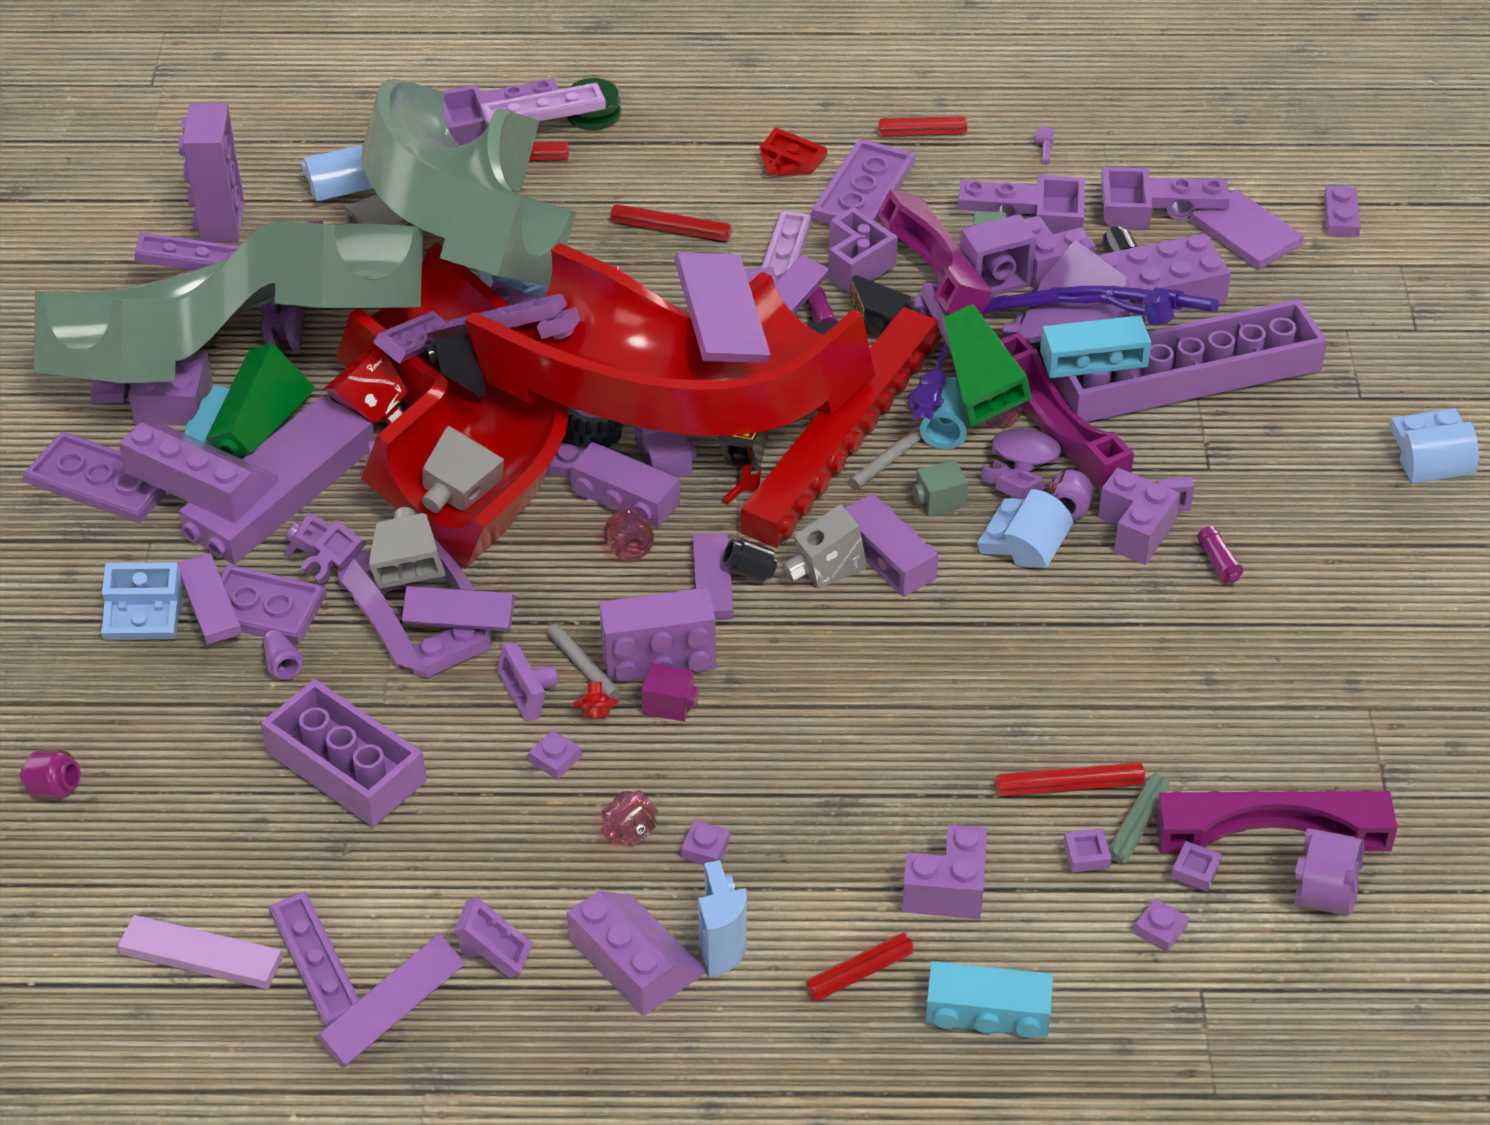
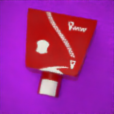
M378 346L366 348L324 388L343 407L369 420L373 424L382 418L387 425H390L403 413L397 406V403L408 393L406 386L386 352Z

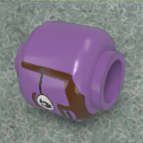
M1076 470L1059 472L1052 478L1047 493L1056 497L1066 506L1073 521L1080 519L1087 513L1094 495L1090 479Z

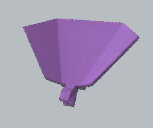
M1075 239L1041 280L1037 291L1048 290L1054 287L1093 285L1128 287L1127 276ZM1128 301L1131 305L1144 307V302ZM1101 302L1036 305L1029 307L1018 332L1031 344L1041 341L1043 326L1141 315L1143 322L1146 323L1147 315L1131 313L1112 304Z

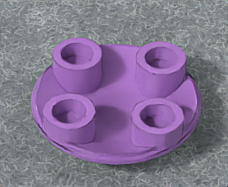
M1023 428L1001 431L993 438L992 452L995 455L1013 461L1014 467L1022 471H1031L1035 465L1057 462L1061 451L1059 443L1051 436L1040 431Z

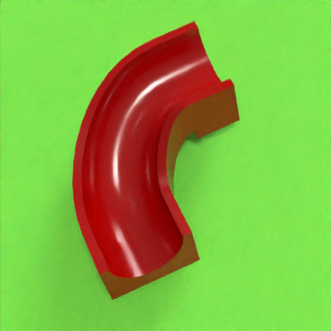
M436 242L428 249L422 261L420 307H383L372 316H369L363 309L356 308L349 315L335 358L347 367L366 348L377 346L373 341L380 332L431 311H434L448 322L452 319L471 315L473 312L481 313L510 305L466 266L441 259L440 255L443 247ZM521 325L515 326V327H511L510 329L514 330V329L520 327ZM425 352L400 364L387 354L408 391L402 400L412 406L377 435L361 479L396 510L401 507H409L415 511V514H426L434 538L457 563L466 569L510 528L514 518L531 501L542 485L565 436L568 423V406L544 396L530 404L485 382V380L484 384L487 395L479 397L440 373L433 364L429 365ZM450 426L503 458V478L466 510H459L446 503L438 513L427 509L422 502V498L428 492L423 487V468L445 429Z
M558 243L550 250L552 256V275L545 297L563 294L567 306L561 311L577 307L581 320L575 326L571 335L557 340L553 336L541 339L537 326L542 320L523 324L512 330L476 312H473L465 319L485 382L530 404L544 396L595 416L646 429L700 436L744 435L764 432L790 424L810 414L817 408L832 415L875 376L863 314L851 310L824 335L805 325L792 313L780 297L772 276L761 272L751 280L749 286L769 348L770 357L768 362L703 361L689 311L664 300L617 268L562 243Z

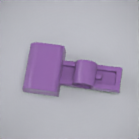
M553 78L522 85H511L507 88L482 93L478 84L444 90L441 92L445 93L443 103L445 123L454 140L458 144H466L477 139L487 128L481 114V104L559 89Z
M1102 167L1101 186L1104 220L1110 227L1146 229L1150 226L1152 207L1167 208L1168 215L1175 220H1185L1191 217L1195 212V208L1228 209L1230 198L1227 180L1215 178H1149V168Z
M1038 175L1037 185L960 180L958 210L1006 212V217L1020 213L1035 214L1041 217L1052 234L1080 227L1083 228L1085 178Z

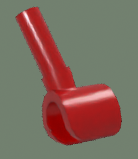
M752 464L743 465L740 481L722 498V502L728 505L744 490H756L760 486L762 471L759 470L757 473L751 474Z

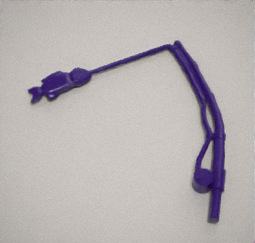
M1115 285L1054 287L1048 290L998 296V298L990 299L988 306L982 313L1044 304H1090L1101 302L1112 304L1131 313L1147 315L1149 324L1162 325L1174 318L1173 309L1180 310L1184 307L1216 312L1219 308V301L1214 298L1187 295L1181 290L1160 287L1149 290ZM1119 299L1144 302V307L1131 305ZM946 342L943 344L934 370L922 375L917 388L909 394L908 406L909 410H914L911 417L913 421L924 417L933 420V410L943 405L944 399L941 395L946 381V374L941 371V368L949 350Z

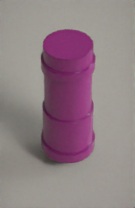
M821 286L806 300L814 323L838 321L832 308L829 306L826 299L827 296Z
M1213 526L1200 530L1197 535L1199 544L1208 555L1221 582L1234 583L1238 581L1243 573V567L1237 561L1232 551L1226 546L1220 532Z

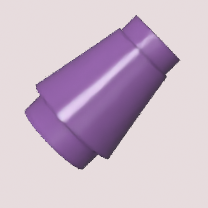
M272 630L266 633L263 637L267 668L270 674L282 680H288L298 675L303 662L301 652L281 631Z

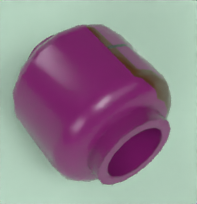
M40 749L29 755L21 768L20 775L26 791L32 797L39 799H64L78 786L81 771L79 764L69 752Z

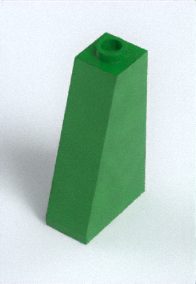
M973 304L943 317L965 413L970 427L1031 400L1027 375Z
M273 343L249 350L207 434L206 440L216 449L237 458L252 454L313 392L315 387Z

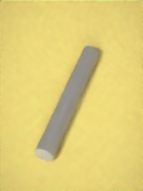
M920 426L914 427L851 477L849 485L854 490H858L922 439Z
M553 624L548 628L547 634L592 682H602L603 693L609 695V698L614 699L620 696V690L558 624Z

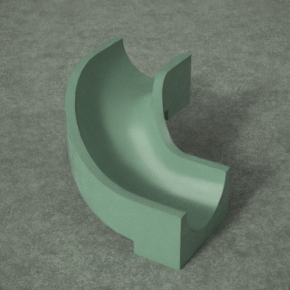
M391 79L382 83L377 92L362 147L363 168L369 183L377 195L390 209L406 221L424 231L445 238L440 255L441 259L495 276L549 286L552 275V256L550 250L558 243L567 246L576 211L514 192H520L540 120L505 109H497L492 115L488 127L477 139L459 145L451 136L445 123L443 112L444 92L400 79Z
M275 221L255 231L229 259L184 274L147 284L114 290L35 291L34 372L114 383L175 382L176 361L183 360L199 350L229 318L266 303L275 301V304L317 308L420 307L423 230L417 226L364 223L334 226L333 224Z

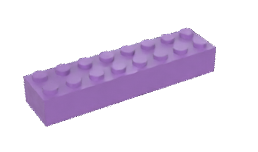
M1296 299L1147 331L1151 340L1148 367L1055 377L1051 381L1070 408L1085 422L1321 371L1327 340L1302 302Z

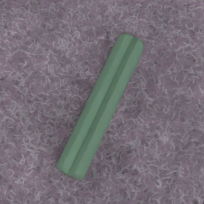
M1158 773L1150 775L1109 847L1111 861L1124 864L1129 860L1156 812L1159 792H1167L1169 779L1166 776H1161Z

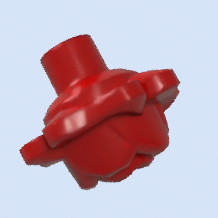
M601 681L587 682L588 693L582 697V700L579 699L573 702V707L582 708L584 718L601 719L603 716L608 717L610 708L619 704L618 700L609 698V695L603 693Z

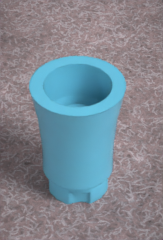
M948 377L942 389L943 405L933 410V420L924 417L920 424V434L926 443L932 447L947 450L960 446L967 436L966 413L958 379Z

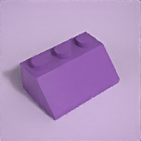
M598 891L567 912L569 941L642 1016H645L706 974V969L631 894Z

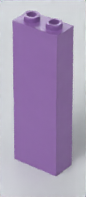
M321 395L265 440L252 454L242 459L277 475L278 482L236 523L190 502L179 510L183 535L190 542H197L207 548L215 557H222L235 565L369 453V442L375 441L373 423Z

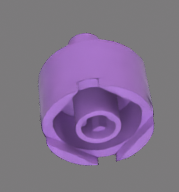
M1307 828L1303 850L1308 853L1306 857L1299 856L1295 879L1301 880L1302 883L1297 885L1294 905L1340 915H1351L1360 884L1358 876L1359 869L1362 870L1364 839Z

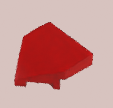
M777 127L772 130L764 142L759 143L760 153L768 176L812 174L828 155L827 147Z

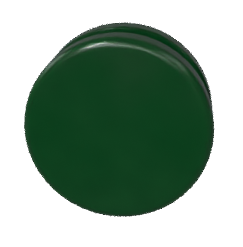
M587 78L573 83L569 88L597 83L605 98L606 109L567 116L568 121L572 125L583 130L594 131L606 129L619 120L621 116L620 91L615 84L600 78Z

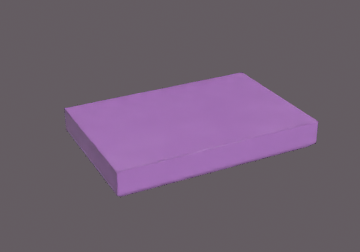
M1237 189L1229 193L1228 209H1200L1192 214L1191 223L1258 270L1303 244L1304 235Z
M229 564L226 565L220 576L239 621L242 633L264 637L269 631L279 630L292 644L298 646L327 595L326 586Z

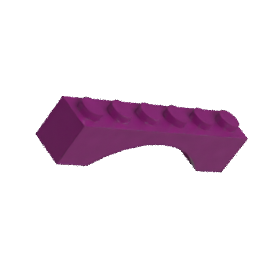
M890 189L877 217L887 230L913 248L932 267L939 282V287L934 296L947 313H954L973 304L979 313L982 314L990 302V297L993 293L922 197Z
M1018 332L1000 339L1027 375L1031 400L1020 404V407L1045 434L1051 436L1059 443L1061 451L1081 473L1090 479L1094 487L1101 493L1102 487L1117 467L1131 473L1134 452L1115 432H1105L1094 428L1070 408L1049 378L1038 351L1024 336Z
M1390 791L1159 792L1155 814L1160 853H1180L1185 841L1206 848L1213 842L1228 835L1262 828L1295 829L1304 832L1307 831V828L1364 839V852L1392 851L1398 829Z

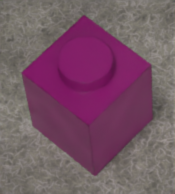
M650 663L641 689L642 714L685 722L689 709L696 708L699 697V687L694 686V671Z

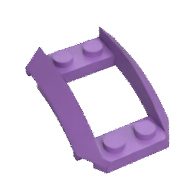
M435 539L445 570L443 578L452 589L475 591L461 568ZM354 558L352 559L341 580L342 587L345 590L348 589L353 595L355 603L363 611L382 639L397 669L405 666L413 669L415 675L428 678L491 649V630L453 627L412 646L401 623L383 596L384 593L402 585L378 589L369 563L360 566Z

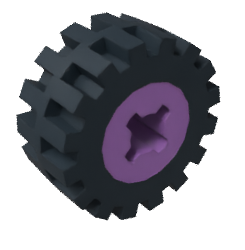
M568 406V423L564 437H566V441H573V444L577 446L582 444L587 448L591 442H594L601 446L609 447L612 446V443L617 444L621 439L623 423L595 416Z

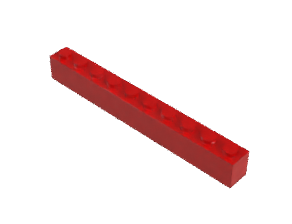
M905 307L899 311L870 347L875 376L832 415L822 410L817 413L741 508V534L775 548H778L786 537L792 536L800 518L803 515L807 516L814 500L819 494L826 492L832 477L843 470L850 454L858 451L864 436L868 431L872 432L875 429L882 413L890 410L899 391L903 392L906 389L909 379L914 372L921 370L928 354L935 352L940 341V335L937 334V319Z

